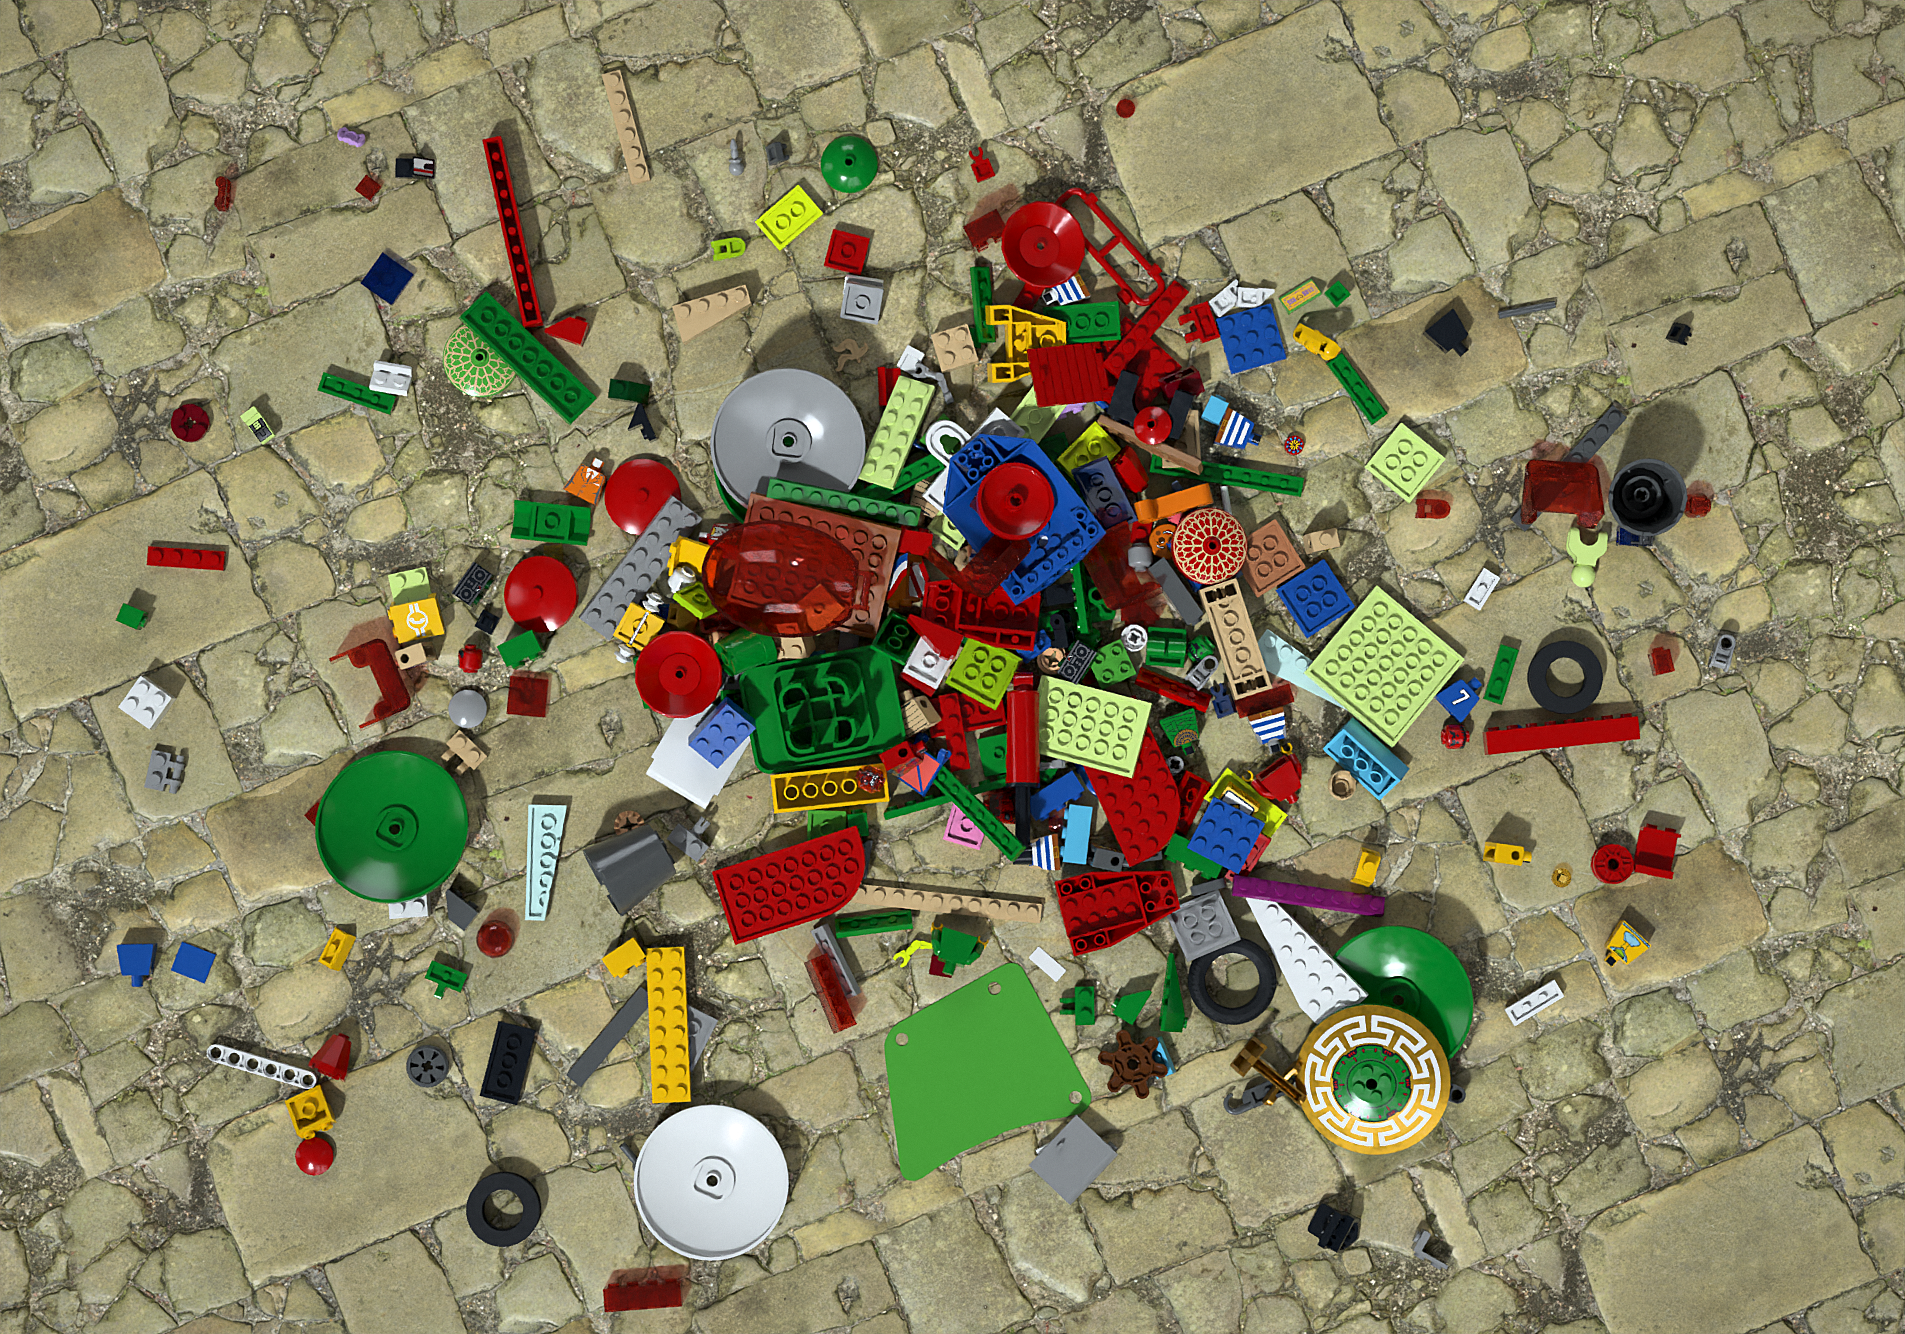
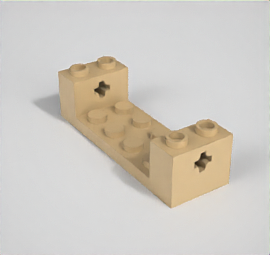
M1235 578L1197 591L1203 610H1206L1228 677L1229 682L1227 684L1233 700L1271 689L1272 686L1237 579Z

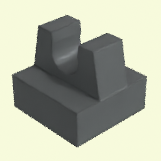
M774 142L765 147L769 166L777 165L790 159L789 155H783V150L787 148V144Z

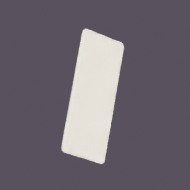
M1037 947L1029 957L1030 960L1056 982L1066 972L1060 964L1040 947Z

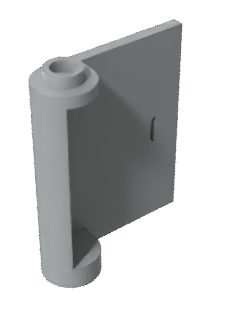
M1076 1115L1029 1166L1071 1205L1119 1155L1116 1152L1118 1148L1111 1141L1107 1144Z

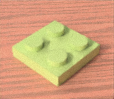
M426 567L388 575L393 601L396 605L426 599L429 594H432Z

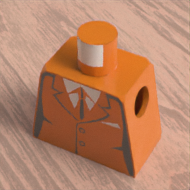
M594 458L590 467L581 464L563 489L598 506L607 479L605 475L600 473L604 462Z

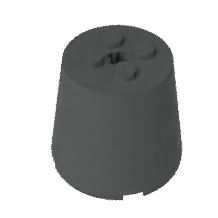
M1650 458L1633 461L1624 466L1611 482L1608 495L1610 511L1616 522L1630 533L1640 536L1660 535L1673 528L1683 516L1687 502L1685 482L1679 472L1664 461ZM1638 490L1644 491V494H1642V499L1636 497V494H1638Z
M648 823L582 850L600 886L605 885L609 892L607 897L620 917L624 916L677 874L673 865L675 861L671 854L668 853L665 842L660 838L656 830L653 831Z

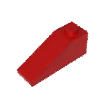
M909 614L906 621L930 648L939 654L940 658L948 661L950 659L953 660L964 635Z

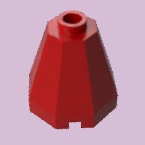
M1126 445L1114 456L1110 463L1124 488L1134 493H1142L1149 485L1147 483L1149 477L1136 452Z
M342 1033L338 1035L333 1034L311 1058L308 1066L312 1069L314 1067L317 1068V1072L335 1080L340 1078L342 1082H345L348 1077L352 1042L349 1041L350 1037Z

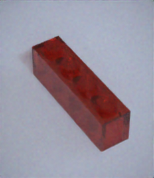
M825 953L804 962L833 1034L856 1025L857 1023L828 954Z
M667 1278L665 1282H658L657 1279L646 1280L644 1284H638V1281H629L627 1285H619V1282L608 1283V1286L603 1288L605 1312L682 1307L683 1305L682 1281H677V1278Z

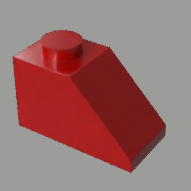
M576 315L575 318L568 317L546 328L544 332L546 335L583 347L590 325L586 322L587 319Z

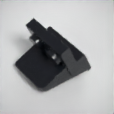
M1322 1203L1308 1226V1232L1319 1239L1317 1245L1321 1248L1331 1249L1336 1253H1343L1346 1248L1359 1239V1222L1361 1219L1346 1211H1339L1328 1204Z

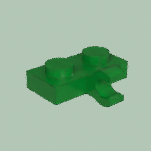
M433 960L425 975V979L438 983L433 996L438 999L443 998L446 987L461 993L468 974Z

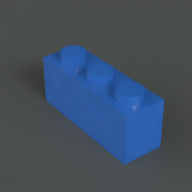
M1070 771L1031 796L1030 813L1035 821L1038 819L1041 822L1050 817L1049 812L1056 809L1058 812L1067 806L1065 802L1072 799L1075 801L1083 796L1081 792L1084 791V788L1074 772Z

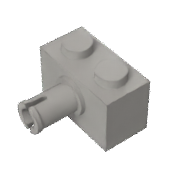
M702 816L694 827L689 830L681 823H678L667 837L670 842L696 862H699L710 848L700 837L711 824L706 820L703 826H701L705 821V818Z

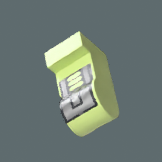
M253 406L240 416L263 445L276 436L257 407Z

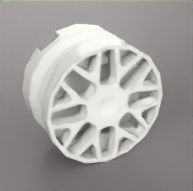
M1130 625L1122 631L1120 639L1126 650L1137 652L1146 645L1147 633L1139 625Z

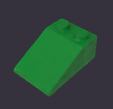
M891 610L870 648L905 665L921 636L906 621V617Z

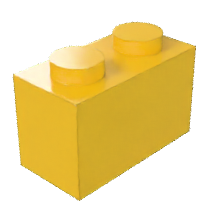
M633 937L603 957L602 961L614 978L617 976L622 978L630 972L628 970L630 967L635 965L637 968L646 962L644 959L646 952L636 937Z

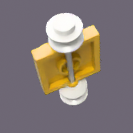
M657 593L646 594L649 599L642 602L645 608L631 601L613 636L626 642V644L618 645L620 648L619 652H614L618 661L622 663L631 662L630 655L636 654L632 647L642 651L660 631L665 619L653 612H659L660 610L657 606L664 604V602Z

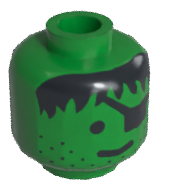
M1197 635L1187 644V655L1193 662L1196 660L1201 662L1206 656L1214 655L1216 645L1208 635Z

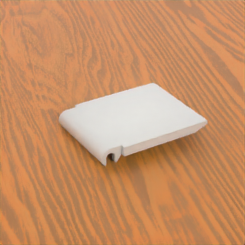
M712 703L699 714L688 718H674L651 756L654 761L646 775L704 809L707 808L714 795H719L750 743V736H748L718 769L688 745L690 734L717 707Z

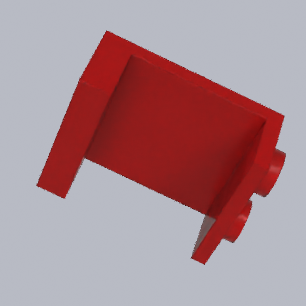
M1647 823L1646 827L1640 826L1632 872L1672 880L1674 872H1671L1677 839L1681 838V834H1677L1676 829L1665 827V831L1658 830L1657 825Z

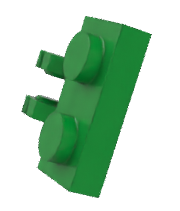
M1074 986L1075 997L1060 998V1002H1075V1009L1060 1010V1015L1075 1014V1025H1095L1094 986Z

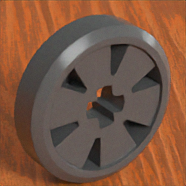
M422 1045L413 1050L406 1062V1071L411 1081L416 1085L425 1088L434 1087L447 1077L449 1059L441 1048L434 1045ZM430 1061L433 1069L425 1071L423 1063Z

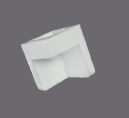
M907 345L897 367L913 375L919 368L915 367L916 363H921L925 354Z

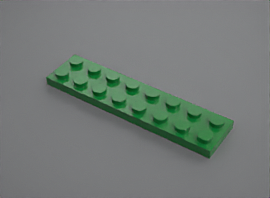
M487 291L459 317L483 343L567 424L571 425L597 399Z

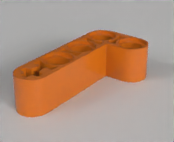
M1209 483L1153 500L1138 501L1134 503L1139 523L1147 524L1211 504L1214 500Z

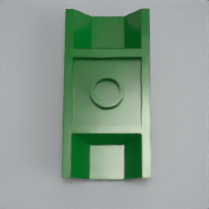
M514 500V520L510 538L587 546L591 526V508Z

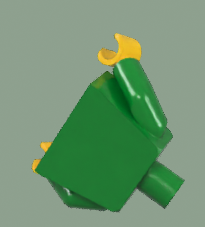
M934 922L931 924L930 932L933 952L938 956L939 961L945 962L942 973L953 976L956 966L964 968L965 965H971L981 956L989 942L988 939L986 942H982L980 940L981 936L975 937L943 927V924H940L939 928L934 926Z

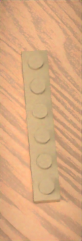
M616 70L602 74L632 186L651 181L621 71Z

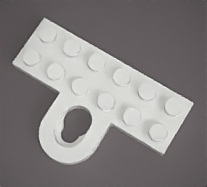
M997 407L994 408L972 436L953 421L939 420L933 423L926 432L925 443L930 453L946 465V467L922 496L943 513L950 458L955 454H947L944 451L943 445L940 443L942 435L947 434L950 437H957L961 442V450L979 434L1021 438L1026 432Z

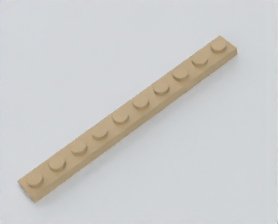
M861 884L856 895L850 901L851 903L1040 923L1042 904L865 884Z

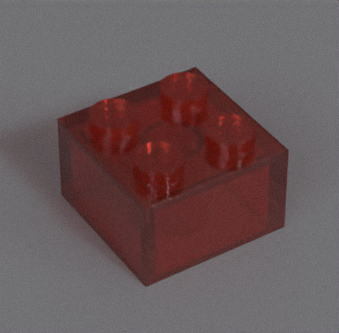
M997 209L963 226L962 233L973 253L975 251L980 253L988 249L990 243L995 242L997 244L1002 241L1005 223Z

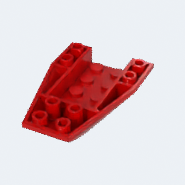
M1171 871L1089 872L1054 882L1060 912L1073 956L1112 947L1180 909Z

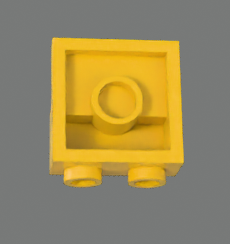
M317 1085L285 1100L296 1134L300 1138L311 1139L316 1135L315 1132L321 1129L322 1131H328L333 1128L332 1124L337 1122L321 1085Z

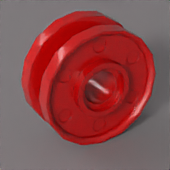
M1606 844L1594 851L1590 867L1593 875L1599 881L1606 884H1618L1630 877L1634 861L1631 853L1625 847L1618 844ZM1610 859H1614L1616 862L1614 869L1608 867Z

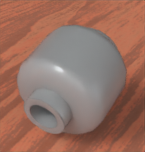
M1135 543L1132 545L1133 547L1128 549V565L1134 568L1136 572L1147 571L1146 568L1153 565L1152 549L1147 543Z

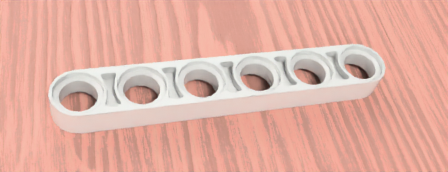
M222 1044L211 1045L207 1050V1057L213 1062L304 1089L313 1088L318 1082L317 1075L312 1071ZM214 1047H218L221 1050L219 1058H214L211 1054ZM232 1053H237L240 1056V1060L236 1064L230 1061ZM255 1058L258 1061L256 1069H251L248 1066L249 1059ZM268 1064L276 1066L277 1071L275 1074L272 1075L267 1072ZM287 1069H292L295 1072L293 1080H288L285 1077ZM308 1074L313 1077L312 1085L304 1083L303 1078L305 1075Z

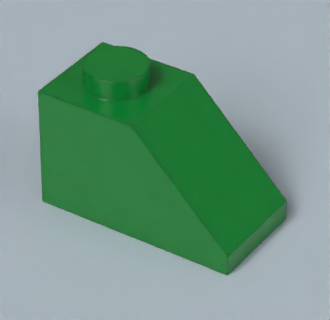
M1146 989L1121 995L1120 999L1116 997L1111 1005V1008H1113L1112 1013L1133 1025L1152 991Z

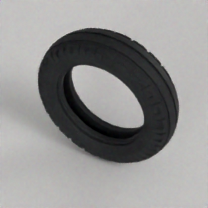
M1240 937L1241 940L1194 959L1190 965L1188 987L1194 1004L1206 1017L1221 1024L1238 1025L1254 1020L1268 1008L1275 994L1277 978L1271 958L1261 946L1243 937ZM1229 953H1237L1249 958L1256 966L1259 974V986L1255 996L1245 1005L1235 1008L1224 1007L1213 1001L1205 985L1206 972L1210 964L1216 958Z

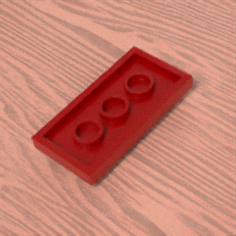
M964 693L958 694L964 732L1007 725L1002 699L997 709L994 710ZM939 698L929 699L941 718L940 722L930 727L931 738L945 736Z

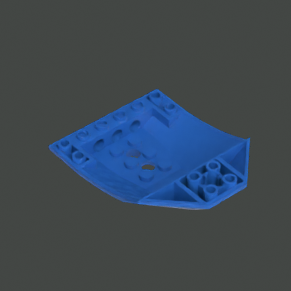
M979 434L950 458L943 513L975 550L1015 605L1020 604L1054 583L1080 562L1106 534V531L1079 495L1033 439ZM1002 464H1027L1041 472L1052 488L1054 496L1052 516L1039 533L1028 539L1007 540L992 533L983 524L978 514L976 496L979 485L991 470ZM1046 536L1048 543L1046 546L1041 547L1039 540Z

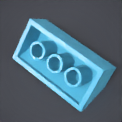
M1354 717L1323 748L1328 755L1346 771H1349L1378 800L1382 799L1396 786L1410 769Z

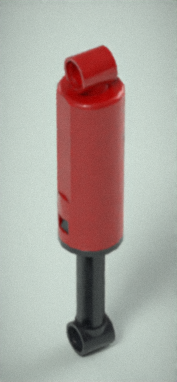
M1014 672L1013 690L1007 691L1005 787L1015 789V836L1026 846V849L1013 862V865H1032V846L1030 845L1031 789L1040 788L1039 691L1033 690V672Z

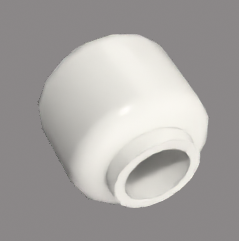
M687 566L675 568L673 574L668 579V585L673 593L696 583L695 572Z

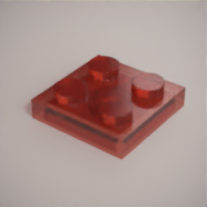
M510 676L506 714L545 718L549 679Z

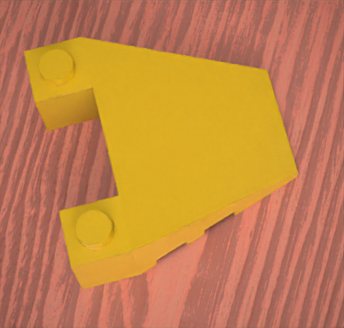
M985 305L986 325L1005 324L1006 362L987 363V376L990 383L1013 382L1031 375L1027 349L1066 345V322L1011 305Z

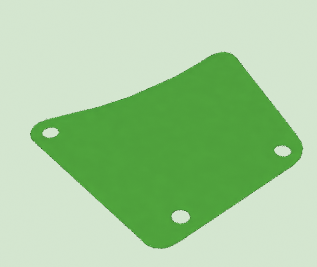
M1007 963L899 1022L890 1030L885 1040V1061L900 1171L902 1176L909 1181H916L925 1177L959 1153L1003 1132L1035 1122L1078 1115L1084 1112L1091 1103L1089 1088L1023 968L1015 963ZM992 982H997L1001 986V991L996 995H992L988 991V986ZM899 1033H904L908 1036V1043L904 1046L896 1043V1036ZM1073 1091H1078L1082 1096V1100L1078 1104H1073L1069 1100V1095Z

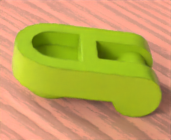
M738 237L710 242L711 248L714 250L713 261L737 258L746 251L745 242ZM726 246L727 252L722 253L721 247Z

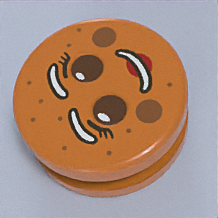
M1162 524L1151 532L1149 547H1151L1155 557L1159 559L1164 557L1166 560L1173 559L1166 543L1171 540L1176 526Z

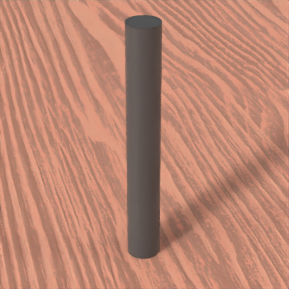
M1555 301L1498 311V318L1502 319L1556 308Z

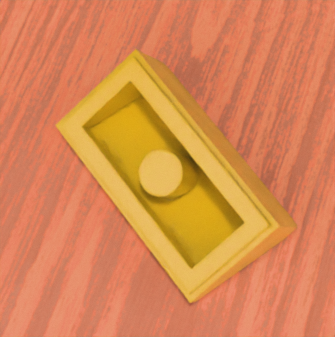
M335 927L318 962L332 970L340 971L356 937Z

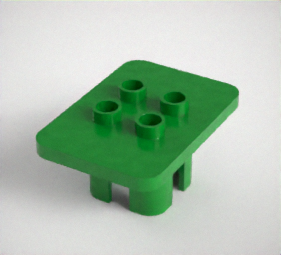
M871 645L809 656L803 659L761 665L743 672L739 680V687L744 711L756 720V729L749 736L757 768L763 773L773 774L879 754L904 742L906 739V729L892 659L871 649Z

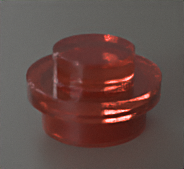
M1123 99L1118 102L1116 112L1121 118H1130L1135 112V105L1131 100Z
M1057 814L1049 817L1050 832L1059 833L1060 829L1063 828L1062 818H1059Z

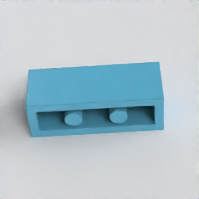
M1069 804V808H1065L1064 819H1067V826L1063 827L1061 837L1065 839L1064 846H1060L1059 857L1063 858V862L1086 864L1093 807Z

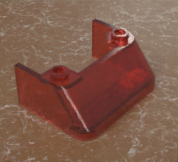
M379 638L373 639L329 658L331 665L349 657L351 664L356 668L370 666L384 700L377 703L373 710L375 719L359 725L360 731L384 722L410 707L411 698L384 640Z

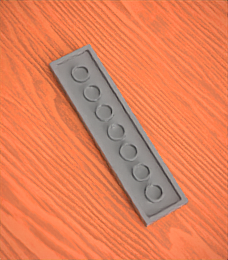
M671 495L579 615V618L610 641L631 601L638 604L667 566L672 554L669 553L671 543L675 542L679 536L688 538L702 518Z

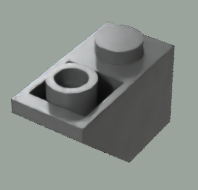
M449 888L445 892L448 918L465 931L479 915L480 911L477 910L479 906L471 900L467 902L463 899V894L456 888L453 890Z

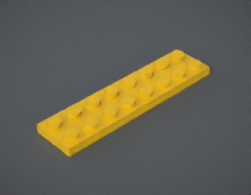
M685 947L646 948L652 1103L691 1102Z

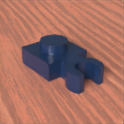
M1219 683V692L1216 686L1210 688L1211 693L1216 696L1212 703L1218 719L1237 713L1232 694L1226 695L1227 686L1225 683Z

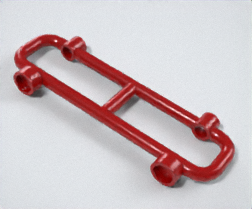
M1078 187L1070 188L1056 200V204L1062 206L1073 195L1080 196L1086 206L1115 235L1100 251L1085 237V248L1121 287L1122 290L1116 294L1120 301L1126 306L1131 301L1139 306H1148L1157 300L1165 290V281L1160 275L1162 272L1161 268L1156 263L1151 265L1096 204L1099 200L1094 193L1090 192L1087 194ZM1120 242L1141 264L1148 275L1157 282V289L1146 299L1140 298L1104 258Z

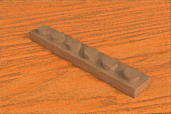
M1100 415L1097 420L1100 427L1111 435L1198 475L1203 470L1202 461L1195 455L1189 456L1180 448H1172L1164 441L1157 445L1145 444L1137 438L1133 427L1128 424L1122 425L1117 420L1111 419V416L1105 417Z

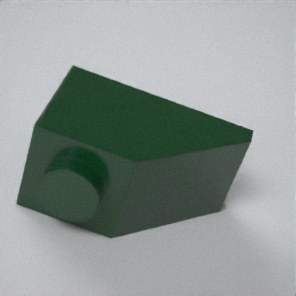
M610 379L608 398L614 401L648 405L650 385Z

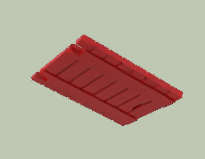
M1100 342L1026 350L1038 408L1112 399L1111 393H1104V390L1110 387L1106 368L1102 366L1104 362L1103 353H1096V349H1101Z

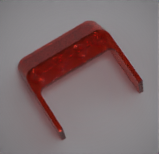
M975 496L969 506L978 513ZM994 534L961 571L931 545L923 556L959 588L980 598H988L1029 554L1031 545L1027 539L1007 540Z

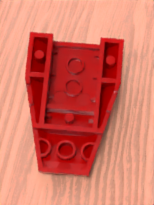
M983 574L975 576L973 579L962 577L954 580L927 582L924 588L921 618L995 648L1034 651L1042 590L1020 604L1015 605L993 574Z

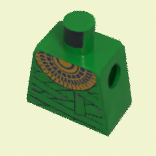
M1194 708L1158 721L1173 748L1181 746L1185 756L1196 752L1192 741L1199 739V732Z

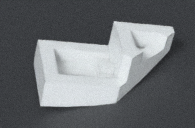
M1237 279L1208 302L1210 309L1218 318L1235 306L1237 301Z
M1238 287L1235 307L1256 308L1272 295L1275 289Z

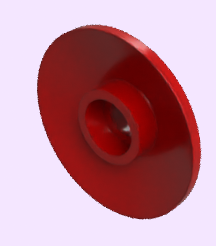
M1153 406L1141 410L1134 420L1135 435L1140 441L1148 445L1162 443L1168 438L1172 430V421L1169 414L1159 407ZM1153 421L1155 423L1154 427L1149 428V422Z

